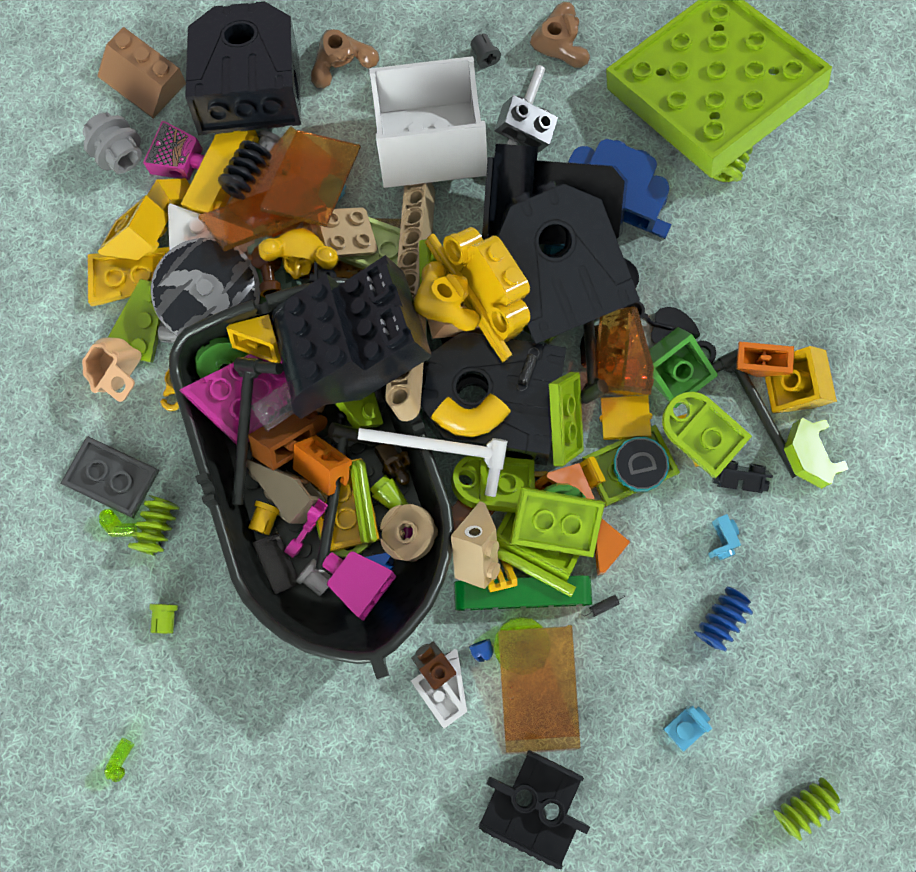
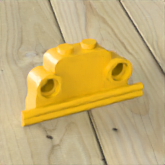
M469 227L458 233L446 236L442 246L434 233L428 236L425 244L436 261L443 264L446 275L456 274L467 278L469 292L463 303L467 308L478 313L480 319L478 326L502 363L505 362L512 355L505 342L518 336L530 321L529 309L523 301L530 292L528 280L501 239L497 236H491L483 240L481 234L475 228Z

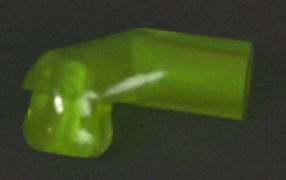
M104 509L100 512L99 523L109 536L132 537V533L137 532L136 523H122L111 509Z
M121 738L104 768L106 779H111L113 782H119L124 777L125 769L122 765L134 746V743L126 738Z

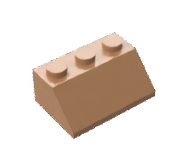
M122 27L106 44L97 76L154 119L186 85V81L176 65L125 27Z

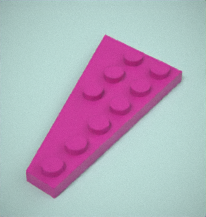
M251 354L245 356L246 358L262 359ZM233 362L179 391L237 445L242 377L234 369ZM284 371L281 374L262 373L257 378H254L249 434L264 426L291 398Z

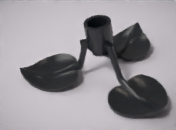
M624 258L636 288L639 282L638 270L634 264ZM637 301L623 307L621 311L622 321L613 333L605 325H594L597 369L610 367L622 358L626 346L624 341L616 336L626 324L636 325L641 319L645 320L650 326L654 327L651 332V339L654 344H657L678 327L691 333L697 339L700 336L699 329L686 313L674 307L660 308L656 312L654 322L645 313L644 305ZM583 334L580 342L581 365L586 368Z

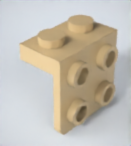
M364 208L316 210L311 224H308L307 229L317 235L325 246L333 248L337 252L338 258L374 255L378 249L367 211Z

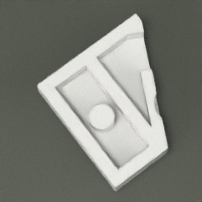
M456 649L445 656L455 669L456 675L438 689L434 690L422 673L411 680L443 729L467 712L459 656Z

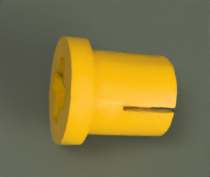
M255 501L254 507L256 509L248 528L269 536L276 517L280 516L279 509L267 503Z

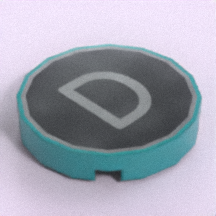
M634 437L625 441L618 448L613 460L614 473L618 481L623 486L625 485L627 488H630V490L648 492L657 488L666 478L669 470V458L664 448L655 440L647 437Z

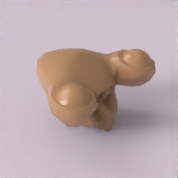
M563 1L556 5L549 17L535 30L531 36L530 45L534 50L544 55L561 59L574 68H582L588 64L590 59L587 49L581 46H573V41L578 33L579 19L575 17V7L570 2Z
M326 30L319 42L316 61L311 71V82L317 88L329 86L332 81L330 68L344 66L350 63L354 57L358 59L363 67L372 68L379 62V53L372 46L359 42L339 30Z

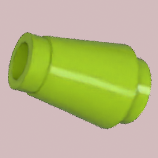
M384 475L369 489L374 494L372 497L389 510L398 505L409 504L394 479H389L387 475Z

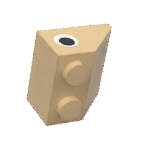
M479 502L453 532L451 542L455 579L485 589L492 579L497 578L500 571L497 553L499 542L497 541L496 527L484 502Z

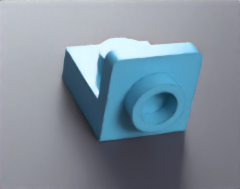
M687 706L663 730L684 752L705 732H709L712 727L707 723L710 721V718L700 707L695 709L693 706Z

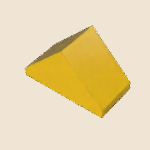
M186 178L157 179L147 196L168 214L169 203L184 208L181 202L190 184Z
M269 314L232 323L227 326L232 348L270 362H281Z

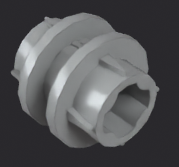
M108 112L99 113L89 119L84 125V150L90 157L95 158V162L101 169L106 171L113 170L118 175L119 173L130 171L141 161L142 151L139 148L141 138L134 129L130 128L128 122L123 117L118 115L111 116Z

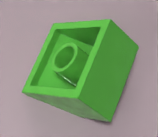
M679 327L636 359L648 379L668 402L682 393L699 391L718 376L693 335ZM677 403L674 408H677L681 403Z

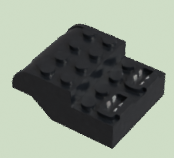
M386 255L341 284H338L328 274H325L279 304L271 315V324L276 334L283 371L291 396V407L294 414L301 419L323 405L362 400L432 357L418 312L415 311L414 300L404 271Z

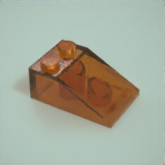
M636 307L621 308L601 316L596 356L598 378L604 380L609 388L606 394L616 396L651 395L654 383V366L638 309Z

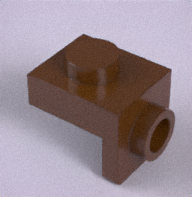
M434 641L430 644L422 645L415 655L411 657L434 690L456 675L455 669Z

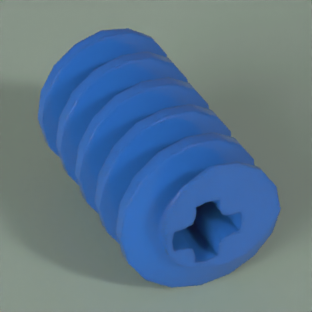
M731 587L725 588L726 595L719 596L718 601L721 605L714 604L712 606L714 614H706L705 619L708 623L701 622L699 624L701 632H694L696 636L711 647L725 652L727 648L722 643L723 640L734 641L729 632L740 633L736 622L746 624L747 621L742 614H753L749 607L751 601Z

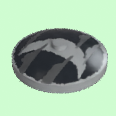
M196 238L180 243L163 256L152 277L151 298L153 307L161 322L171 333L178 336L185 328L230 307L250 300H254L255 305L260 304V281L250 259L236 246L219 239Z

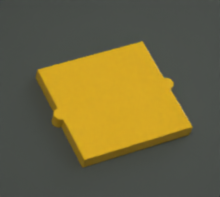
M648 395L601 398L602 415L599 417V421L602 422L603 440L632 439L634 437L651 438L650 420L653 415L649 411Z

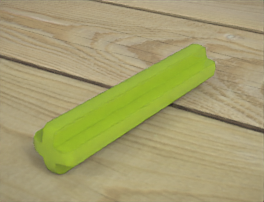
M357 460L352 462L350 472L360 541L363 544L376 542L377 537L366 463L363 460Z

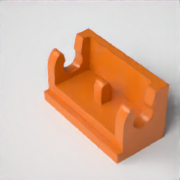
M317 435L294 444L293 470L328 496L335 493L336 481L339 477H341L340 483L343 486L347 485L349 467L352 465L351 459Z

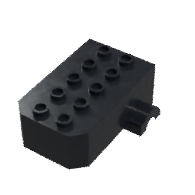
M495 144L494 157L487 158L482 227L483 240L496 235L507 206L513 203L511 198L524 192H529L530 196L538 193V186L550 181H555L556 184H566L601 199L616 239L622 235L628 180L616 166L537 160L538 146ZM558 224L548 225L540 233L538 244H558L556 246H564L566 242L564 229Z

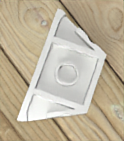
M171 203L168 205L169 250L191 239L214 238L228 242L246 254L248 252L247 247L255 243L253 233Z

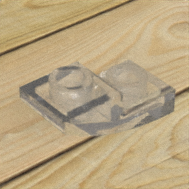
M287 382L251 406L267 431L294 413L291 407V396Z

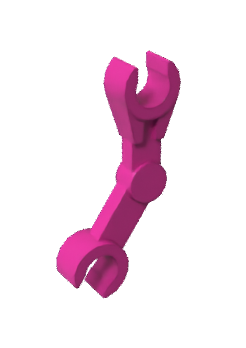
M318 499L315 506L310 508L307 513L308 520L304 524L303 530L297 538H294L288 544L284 551L292 558L295 555L297 556L304 546L303 540L316 526V521L326 511L327 504Z

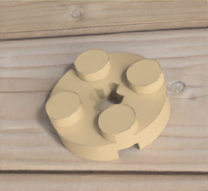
M413 504L393 507L386 513L380 526L382 530V539L380 540L383 549L392 558L414 562L421 559L430 551L434 540L438 536V528L434 524L430 513L424 508ZM404 527H412L413 534L411 538L404 540Z

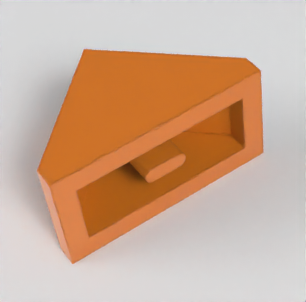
M738 342L737 370L755 377L789 375L793 373L794 346Z
M579 463L548 472L535 482V487L539 490H544L546 487L556 483H567L578 488L586 498L595 499Z
M603 519L601 520L595 547L597 576L603 575L630 543L628 539Z

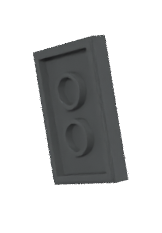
M86 436L60 484L134 519L160 470Z

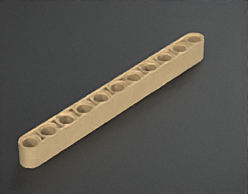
M432 182L405 185L403 192L397 266L404 271L413 300L420 286L419 241L427 239L433 233L435 188ZM418 313L424 333L426 334L427 318ZM423 363L386 385V402L401 421L413 420L419 414Z

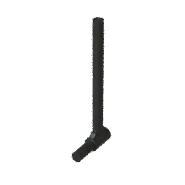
M594 320L583 324L587 383L581 390V404H588L606 394L609 390L607 383L598 378Z
M738 349L719 357L718 361L711 363L716 373L723 370L736 374L791 477H796L797 475L794 474L784 451L786 443L747 373L737 370Z
M238 357L234 361V369L242 377L232 504L243 505L254 378H257L262 373L281 374L283 372V365L276 362H265L262 359Z
M332 422L328 429V436L333 443H336V449L345 456L347 446H352L357 442L375 447L382 444L358 440L359 429ZM341 477L336 481L335 493L327 497L326 504L328 507L324 515L316 569L326 570L322 567V564L330 554L341 488Z

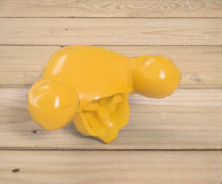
M305 228L290 230L278 238H268L263 240L258 246L259 255L265 261H273L278 257H282L284 269L293 279L308 275L314 266V262L323 269L331 270L339 260L337 252L333 248L325 246L317 235Z
M431 261L426 264L422 269V282L417 289L414 299L415 311L427 319L450 323L463 331L474 330L480 322L478 313L461 306L469 292L467 278L456 274L446 275V270L439 261Z

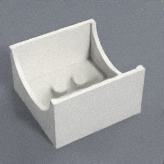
M473 56L369 69L377 126L376 141L384 188L486 176L485 121H481Z

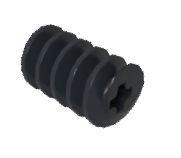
M242 141L239 149L234 152V157L229 160V165L224 168V174L218 177L219 185L230 196L239 200H245L246 198L242 192H251L248 184H256L254 176H261L262 172L259 168H266L267 163L265 160H271V153L256 142Z

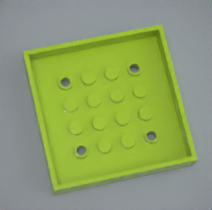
M698 0L606 68L607 89L705 174L713 178L828 89L832 66L744 0Z

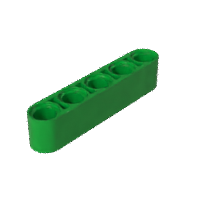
M569 576L567 582L576 587L572 597L534 577L517 578L518 586L490 592L488 586L483 589L464 581H455V610L519 609L524 606L526 608H544L550 605H554V607L576 606V604L589 606L593 605L591 576ZM498 579L493 580L495 584L499 583Z

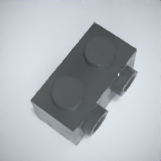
M513 95L502 105L494 131L521 145L538 146V152L550 145L558 117L550 114L547 109L532 105L523 97Z

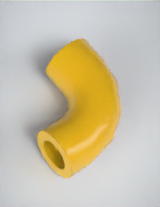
M491 393L488 394L480 405L473 409H465L450 397H447L434 411L431 419L455 435L475 437L489 433L502 423L511 411L504 402Z

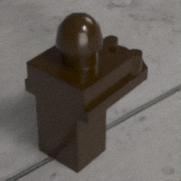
M382 443L376 446L374 452L383 465V475H387L389 479L396 477V481L399 484L407 485L410 482V476L406 471L412 462L407 451L398 454L393 444Z

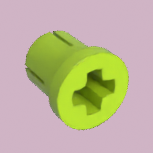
M151 603L149 605V610H152L150 632L173 633L175 611H178V605Z

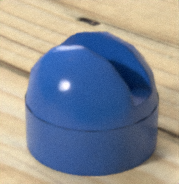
M485 639L469 646L472 656L478 662L490 660L494 653L490 639Z

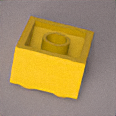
M145 195L115 220L97 252L101 255L139 260L146 253L151 255L159 246L157 240L168 229L165 226L168 221V214Z
M808 346L794 351L792 374L765 377L772 413L813 409L837 402L827 352L824 349Z

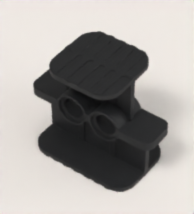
M528 750L513 787L489 776L486 784L494 788L495 791L478 827L482 832L491 835V837L497 838L501 842L507 843L509 846L515 847L519 851L525 852L527 855L533 856L549 866H553L555 869H562L563 860L576 830L587 834L590 829L589 825L567 815L578 787L584 778L574 771ZM528 790L532 793V801L528 806H520L516 803V795L519 791ZM550 803H554L559 807V814L553 820H548L543 816L544 807Z

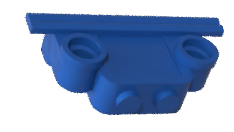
M611 139L602 140L595 151L588 146H580L573 151L568 162L616 166L628 180L623 222L666 239L672 224L658 219V216L667 202L670 187L665 178L657 175L654 176L657 168V162L654 157L650 156L646 151L635 150L619 140L613 141Z

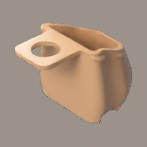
M107 337L97 340L82 360L83 376L88 380L91 391L93 393L107 392L117 401H124L135 385L130 375L141 360V352L120 338ZM125 384V389L122 392H116L117 390L121 389Z

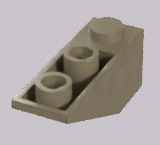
M247 459L246 467L249 469V475L264 489V495L279 509V515L284 521L293 524H305L308 520L307 513L312 506H315L317 500L320 499L324 503L326 502L315 485L304 477L281 468L273 471L258 460Z

